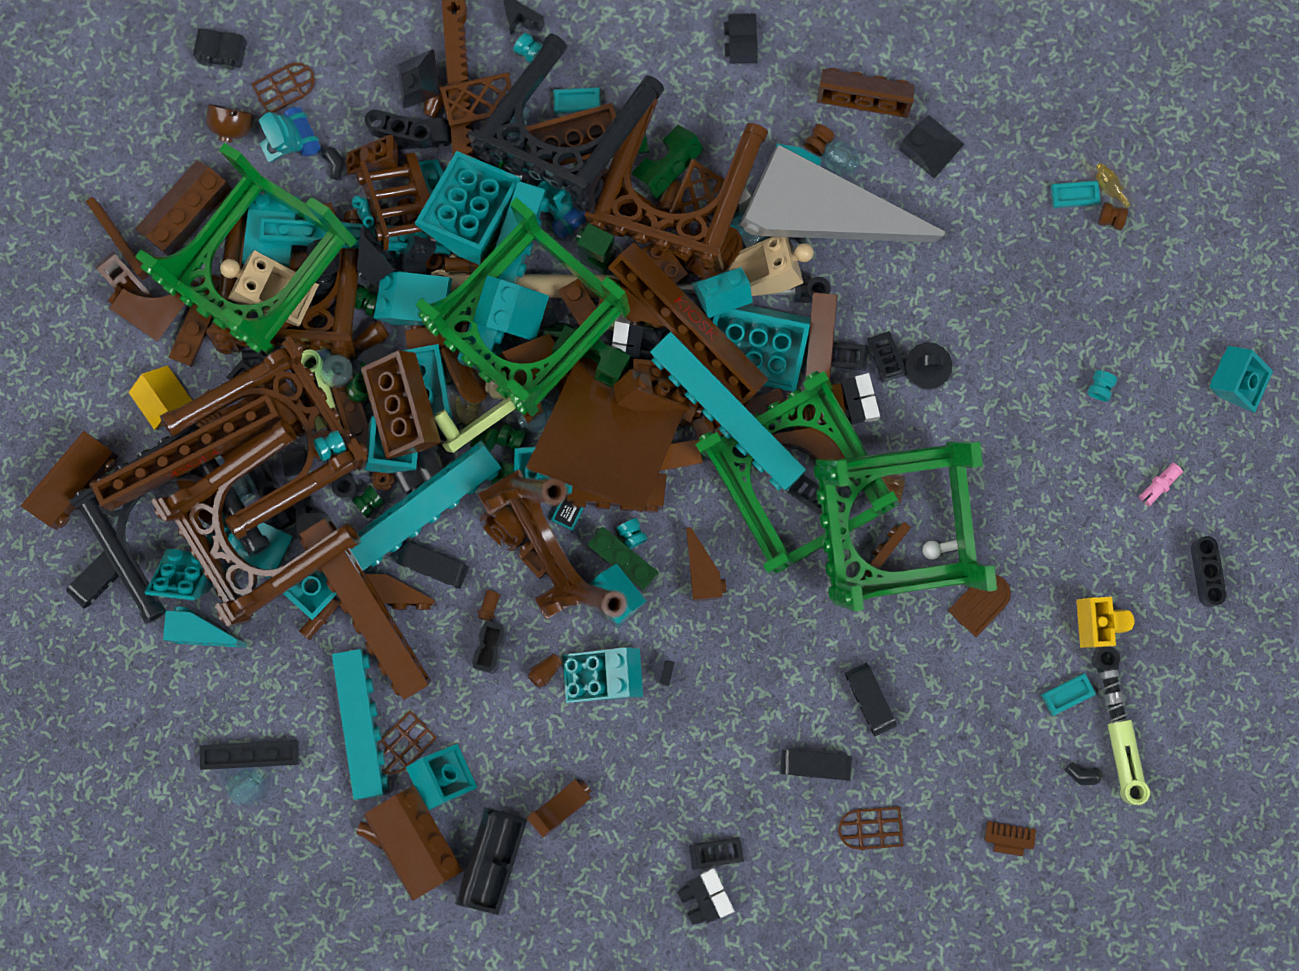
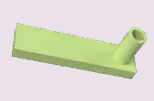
M511 399L501 401L460 431L445 409L436 413L434 420L447 438L442 443L446 452H455L516 409L510 401Z

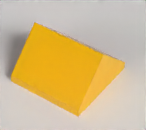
M168 365L141 374L128 392L154 430L164 425L160 415L167 411L172 412L192 401Z

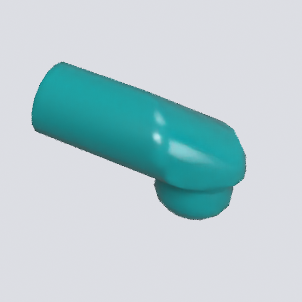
M354 196L351 204L354 208H357V215L365 227L373 226L375 221L371 215L369 201L364 196Z

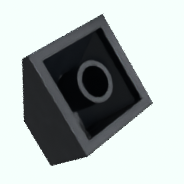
M431 49L397 64L402 106L404 109L440 95L434 50Z
M928 115L903 139L899 150L935 179L965 144Z

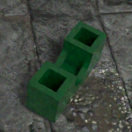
M679 124L662 140L669 151L668 154L658 161H652L646 157L631 172L637 185L656 199L689 166L691 159L695 160L704 150L697 136Z
M588 223L585 229L581 228L576 237L580 263L605 275L616 256L615 249L612 248L615 243L614 236Z
M565 325L552 349V354L571 337L577 328H570ZM598 339L581 358H590L596 362L597 368L594 380L614 388V384L622 378L628 367L630 355H627L622 349L610 347Z
M603 526L587 544L588 549L611 566L617 564L642 593L649 588L659 575L655 568Z

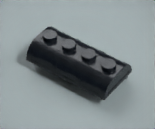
M484 807L461 887L455 901L456 905L499 915L527 823L526 818Z

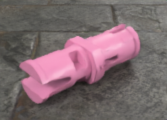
M1172 462L1159 477L1155 476L1152 479L1153 483L1138 496L1139 499L1143 501L1150 495L1151 497L1145 502L1150 507L1163 492L1166 493L1170 490L1169 486L1183 473L1182 469Z

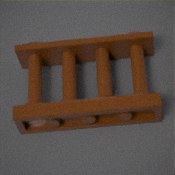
M415 152L407 153L405 164L396 168L368 172L365 160L360 161V170L356 172L358 185L363 186L366 198L369 201L370 210L376 225L375 237L377 242L381 241L383 250H388L389 237L417 232L425 234L426 232L417 227L415 223L387 228L384 218L412 213L420 215L430 197ZM399 176L408 177V185L374 190L372 181ZM408 194L414 196L416 200L413 204L380 209L378 199ZM427 234L429 240L437 241Z

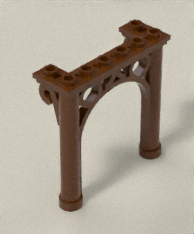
M655 99L613 156L603 182V189L595 202V213L591 214L586 211L584 216L589 224L613 235L614 238L615 236L624 237L626 235L641 244L652 243L658 249L664 251L671 249L677 251L683 257H697L701 266H703L702 268L708 272H724L722 255L726 246V235L760 146L766 140L768 130L755 123L746 124L723 186L717 197L709 205L700 210L684 214L662 212L642 201L634 191L631 183V170L658 103V99ZM625 182L629 194L618 198L622 185ZM634 202L638 207L637 213L630 217L619 213V208L625 203ZM643 211L646 213L645 217L651 221V227L637 223L642 219ZM715 211L710 226L708 228L706 222L702 218L710 215ZM696 221L702 227L701 233L697 236L686 235L682 231L687 223ZM675 223H677L678 235L662 231L670 226L675 227Z
M248 209L227 234L222 260L223 262L227 259H233L239 264L240 269L244 266L242 256ZM349 210L344 213L343 223L363 224L357 215V210ZM341 249L340 268L337 271L335 285L324 300L307 309L302 320L304 330H292L290 328L294 325L285 322L270 341V344L274 347L282 346L285 337L290 335L292 340H297L301 347H307L315 351H321L323 348L330 349L333 357L340 361L357 359L358 354L352 341L359 275L357 272L358 249ZM221 273L218 294L225 300L236 304L228 299L237 277L226 278ZM336 301L334 317H332L326 309ZM239 311L236 314L242 316L243 312ZM318 314L328 319L327 325L323 328H311L308 326L309 320ZM213 323L210 328H207V334L216 351L222 354L240 352V346H248L243 340L239 341L229 333L231 330L228 327L223 330Z
M290 335L285 337L281 349L271 353L263 362L172 412L167 411L160 415L162 423L173 437L242 398L251 396L263 397L268 394L273 400L287 407L301 423L308 444V455L304 468L289 483L225 519L229 530L237 540L246 536V532L352 470L358 469V471H361L368 459L366 456L368 451L362 442L358 443L352 437L350 431L346 427L343 428L341 426L339 414L334 407H329L326 402L327 396L321 387L317 388L313 382L315 379L313 373L308 367L304 368L301 363L303 349L297 340H292ZM272 378H275L273 381V390L256 388L262 385L263 383L271 380ZM282 379L291 380L297 389L296 394L293 396L280 394L278 383ZM303 390L313 407H305L300 402L296 405L293 402L300 398ZM319 416L328 431L321 430L313 436L312 431L316 429L314 421ZM337 430L344 442L346 452L340 455H332L329 460L324 461L328 463L308 473L313 458L322 461L315 450L313 440L319 437H327L329 433Z
M283 419L275 423L273 429L189 488L179 490L170 497L154 498L151 500L155 506L154 511L164 522L175 521L177 523L180 535L191 546L192 555L200 561L205 576L216 587L217 596L224 602L216 604L215 607L218 610L219 619L227 627L251 621V617L256 611L347 549H353L361 543L356 530L350 524L345 523L285 566L272 570L259 568L248 563L232 547L223 524L222 513L225 497L237 480L296 440L297 437L293 428ZM217 492L213 505L203 503V501ZM202 509L213 514L212 525L209 529L204 528L198 519V514ZM216 533L215 536H212L214 540L213 548L204 534ZM219 558L225 559L228 563L234 562L236 565H232L226 571ZM238 569L248 572L249 584L245 589L241 588L235 580V572ZM257 575L272 576L256 588Z
M518 469L477 493L488 515L510 503L554 585L551 589L534 598L546 620L569 606L579 604L600 610L603 614L610 617H618L624 613L627 602L623 594L590 585L574 570L542 512L540 502L557 505L565 499L567 489L561 480L553 478L546 480L524 478Z

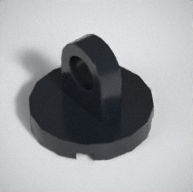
M926 342L919 344L909 352L905 360L906 376L910 382L920 389L933 390L939 388L948 380L952 373L950 354L944 347L936 343Z

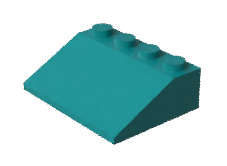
M456 151L415 221V225L457 256L480 265L505 221L517 182H521V178Z
M744 305L714 316L713 323L768 378L763 386L792 392L796 391L810 327V317L751 305Z

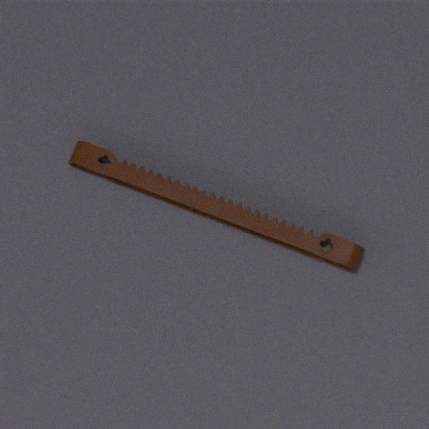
M442 0L448 85L469 81L466 31L464 23L467 20L466 0ZM458 89L448 91L449 99L455 102L461 91ZM464 94L458 104L470 110V96ZM455 108L452 118L453 120L465 118L467 114ZM472 123L451 127L453 156L458 151L472 158L475 157L474 149L468 136V132L470 130L473 131Z

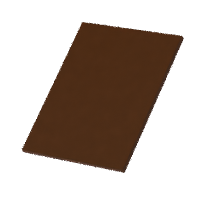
M581 358L571 370L526 468L643 513L684 411H634L617 405L614 388L594 380L597 368L596 362L590 358Z

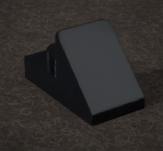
M503 0L510 35H512L520 21H522L521 23L525 28L541 32L545 26L544 16L517 0Z
M414 235L395 261V268L407 273L427 275L426 262L437 249L436 241Z
M308 496L295 504L297 538L300 540L302 538L300 533L329 516L326 512L309 513V510H313L312 496Z

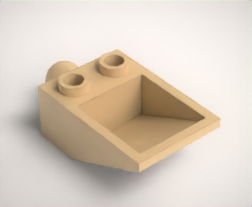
M770 237L741 250L729 270L742 267L750 282L752 296L780 293L803 284L798 260L800 262L810 261L814 255V250L807 243H802L795 249L788 237Z
M255 250L247 258L242 269L233 259L223 261L220 266V271L224 277H237L228 299L239 305L258 304L272 298L288 284L296 273ZM315 283L286 320L287 323L300 326L319 284ZM251 285L254 286V290H250L248 288ZM265 308V309L263 310V312L265 313V312L268 311L270 308Z

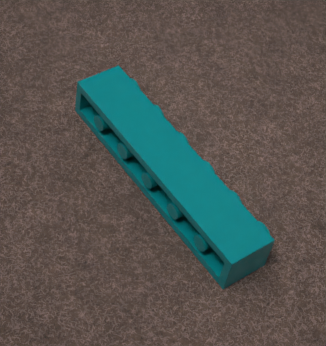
M362 649L332 654L354 800L386 795V789H389V780L387 774L383 775L382 765H385V755L383 750L379 751L378 741L382 740L380 726L375 725L374 717L378 716L376 702H372L371 693L374 692V683L372 678H368L367 669L371 668L369 654H365Z

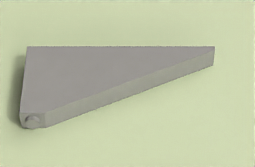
M780 145L771 154L739 224L749 234L773 237L937 242L945 234V231Z

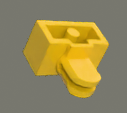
M1112 597L1076 599L1080 648L1116 646L1115 633L1128 632L1134 626V616L1130 611L1126 609L1113 610Z

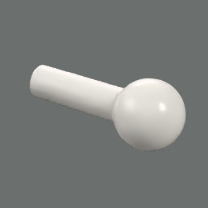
M957 540L940 544L936 541H928L923 546V554L927 559H937L941 553L957 550Z

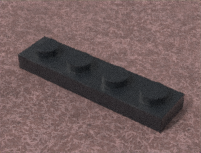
M299 740L200 745V770L299 765Z

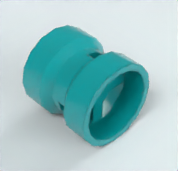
M525 32L515 43L513 51L518 55H523L526 61L530 63L543 44L535 42L533 36Z
M1096 370L1093 375V385L1089 386L1087 395L1103 402H1109L1112 396L1111 389L1115 387L1118 378L1111 373Z
M337 430L329 433L325 438L319 437L313 440L322 462L329 460L332 455H340L346 452L344 442Z
M638 518L631 519L616 528L619 535L623 536L624 544L630 549L648 540L646 533L640 529L641 524Z

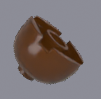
M208 104L206 122L210 131L219 136L220 141L233 143V139H241L250 132L254 121L253 113Z
M510 504L490 515L485 511L480 517V522L484 520L486 524L483 527L485 532L501 547L500 540L507 546H510L507 549L509 551H515L526 537V533Z

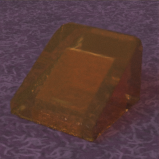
M893 474L881 477L889 492L894 491L899 503H901L905 476Z

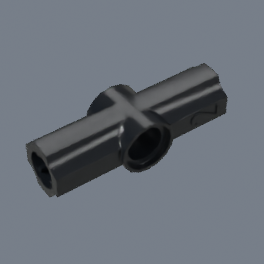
M264 461L249 472L260 498L266 496L269 489L276 488L277 490L280 488L267 461ZM291 507L272 517L278 530L287 528L296 522V516Z

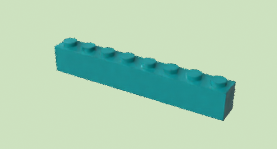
M518 181L511 202L517 197L535 213L538 224L541 226L539 217L541 211H546L549 198H546L545 189ZM509 206L496 247L518 225L511 206ZM531 242L498 279L517 284L519 277L523 278L527 264H524L526 256L531 255L534 242ZM471 323L468 326L467 332L472 328ZM477 324L482 341L494 353L496 345H500L504 332ZM473 336L464 339L471 341L472 344L470 345L476 343V339ZM459 353V356H458V361H459V363L462 364V365L468 366V365H466V364L461 360V357H462L463 355H462L461 353ZM486 354L484 358L489 360L491 355Z
M671 332L650 351L654 356L651 361L660 370L665 367L671 373L668 378L677 387L681 384L687 390L685 395L693 404L699 402L704 407L701 412L711 422L716 419L721 424L718 429L728 439L732 436L738 442L735 447L744 456L749 453L755 459L752 464L761 473L766 470L772 478L769 481L777 490L783 488L787 491L807 472Z
M482 440L357 532L361 543L350 550L363 570L370 565L374 567L379 564L383 559L382 556L389 551L392 553L402 546V541L406 538H413L418 535L422 530L421 527L428 522L431 524L438 520L441 512L447 508H454L459 504L460 498L466 494H473L479 489L480 483L486 479L489 481L498 475V470L501 469V466Z

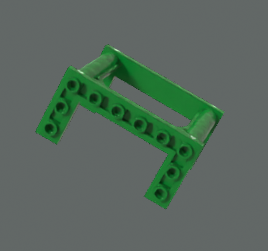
M224 143L219 151L243 176L196 238L185 248L166 257H153L140 250L135 258L142 263L140 268L152 276L151 278L163 286V289L173 296L179 294L181 296L179 299L189 307H192L193 304L197 306L196 311L207 319L209 316L213 317L214 320L212 322L221 329L225 330L228 327L231 330L229 333L239 341L243 340L246 342V345L255 352L259 353L262 350L270 355L275 348L270 344L273 337L342 247L347 245L351 248L357 240L327 206L310 197L307 203L302 202L261 176L242 153ZM263 192L322 229L326 234L288 284L278 294L258 304L238 305L225 300L216 291L211 275L212 261L223 239L258 194ZM204 264L205 268L201 270V266ZM205 277V282L198 287L191 286V282L195 278ZM208 289L210 292L206 295L203 291ZM265 308H270V309H269L268 311H266L265 313L263 312V310H264ZM239 311L243 312L242 316H239L236 313ZM256 311L258 313V318L248 319L251 312Z
M516 197L510 203L518 225L451 294L434 303H428L421 298L415 306L419 310L417 315L435 337L440 334L445 339L444 345L452 352L455 350L459 351L463 355L461 360L470 368L473 366L480 370L478 375L489 384L492 381L498 386L496 391L506 400L509 397L510 401L514 404L513 406L522 415L528 413L533 417L539 411L537 405L620 315L625 318L631 311L626 292L608 276L603 281L599 280L544 232L538 224L535 213ZM535 240L597 294L603 302L554 354L534 363H512L501 359L487 348L479 334L478 325L473 322L486 277L499 278L531 242ZM468 308L472 310V314L470 316L464 314L460 315L463 311L464 313H466ZM461 321H467L472 324V328L468 332L460 333L455 330V325ZM473 336L476 339V343L470 345L472 344L471 341L463 339ZM486 354L491 355L489 360L484 358ZM504 367L511 370L509 380H507L506 373L504 371L503 373L501 372ZM533 369H539L540 372L535 374L536 378L533 380V374L531 371ZM518 370H524L527 374V381L523 386H520L514 380Z
M817 370L806 376L807 381L803 382L806 388L804 391L798 389L789 394V399L783 403L777 401L768 406V411L762 415H759V413L753 415L771 435L788 427H810L828 435L838 445L845 459L869 456L831 390L833 387L825 371L819 373ZM812 404L816 410L815 416L812 420L805 421L802 416L803 409L807 405ZM798 409V418L794 421H790L788 419L789 414L793 416L795 410ZM821 413H823L825 416L824 418H822L827 423L825 425H819L817 423L821 417ZM770 424L775 425L774 430H769ZM710 431L699 437L700 442L695 445L702 455L707 459H711L767 559V562L763 564L767 573L775 575L823 548L822 541L825 538V534L788 554L754 493L751 483L753 457L750 454L745 458L736 457L733 454V448L738 442L732 436L728 439L726 436L721 437L717 432L713 434ZM734 463H745V470L740 472V466L736 467ZM881 477L873 480L863 488L873 507L848 520L849 533L900 505L894 491L889 492ZM841 527V534H843L845 532V529Z
M948 441L946 445L847 459H816L814 475L819 482L817 500L822 507L820 525L824 528L825 532L822 544L824 552L827 553L828 557L825 569L831 582L828 594L830 601H833L834 605L852 611L864 610L863 601L873 597L960 584L984 591L997 590L994 565L977 562L973 534L966 467H983L980 442ZM948 467L959 562L895 572L883 571L865 562L855 550L848 529L850 509L858 493L867 484L883 476ZM853 477V480L860 478V482L855 486L849 478ZM847 485L850 489V496L847 498L839 496L836 492V486ZM837 501L842 502L844 504V510L842 512L838 511V509H840V506L837 503ZM841 527L845 529V532L843 534H841ZM848 549L850 556L844 560L845 553L843 551ZM853 561L858 562L859 570L857 574L853 577H847V566ZM865 570H869L871 577L864 576L865 579L860 580Z

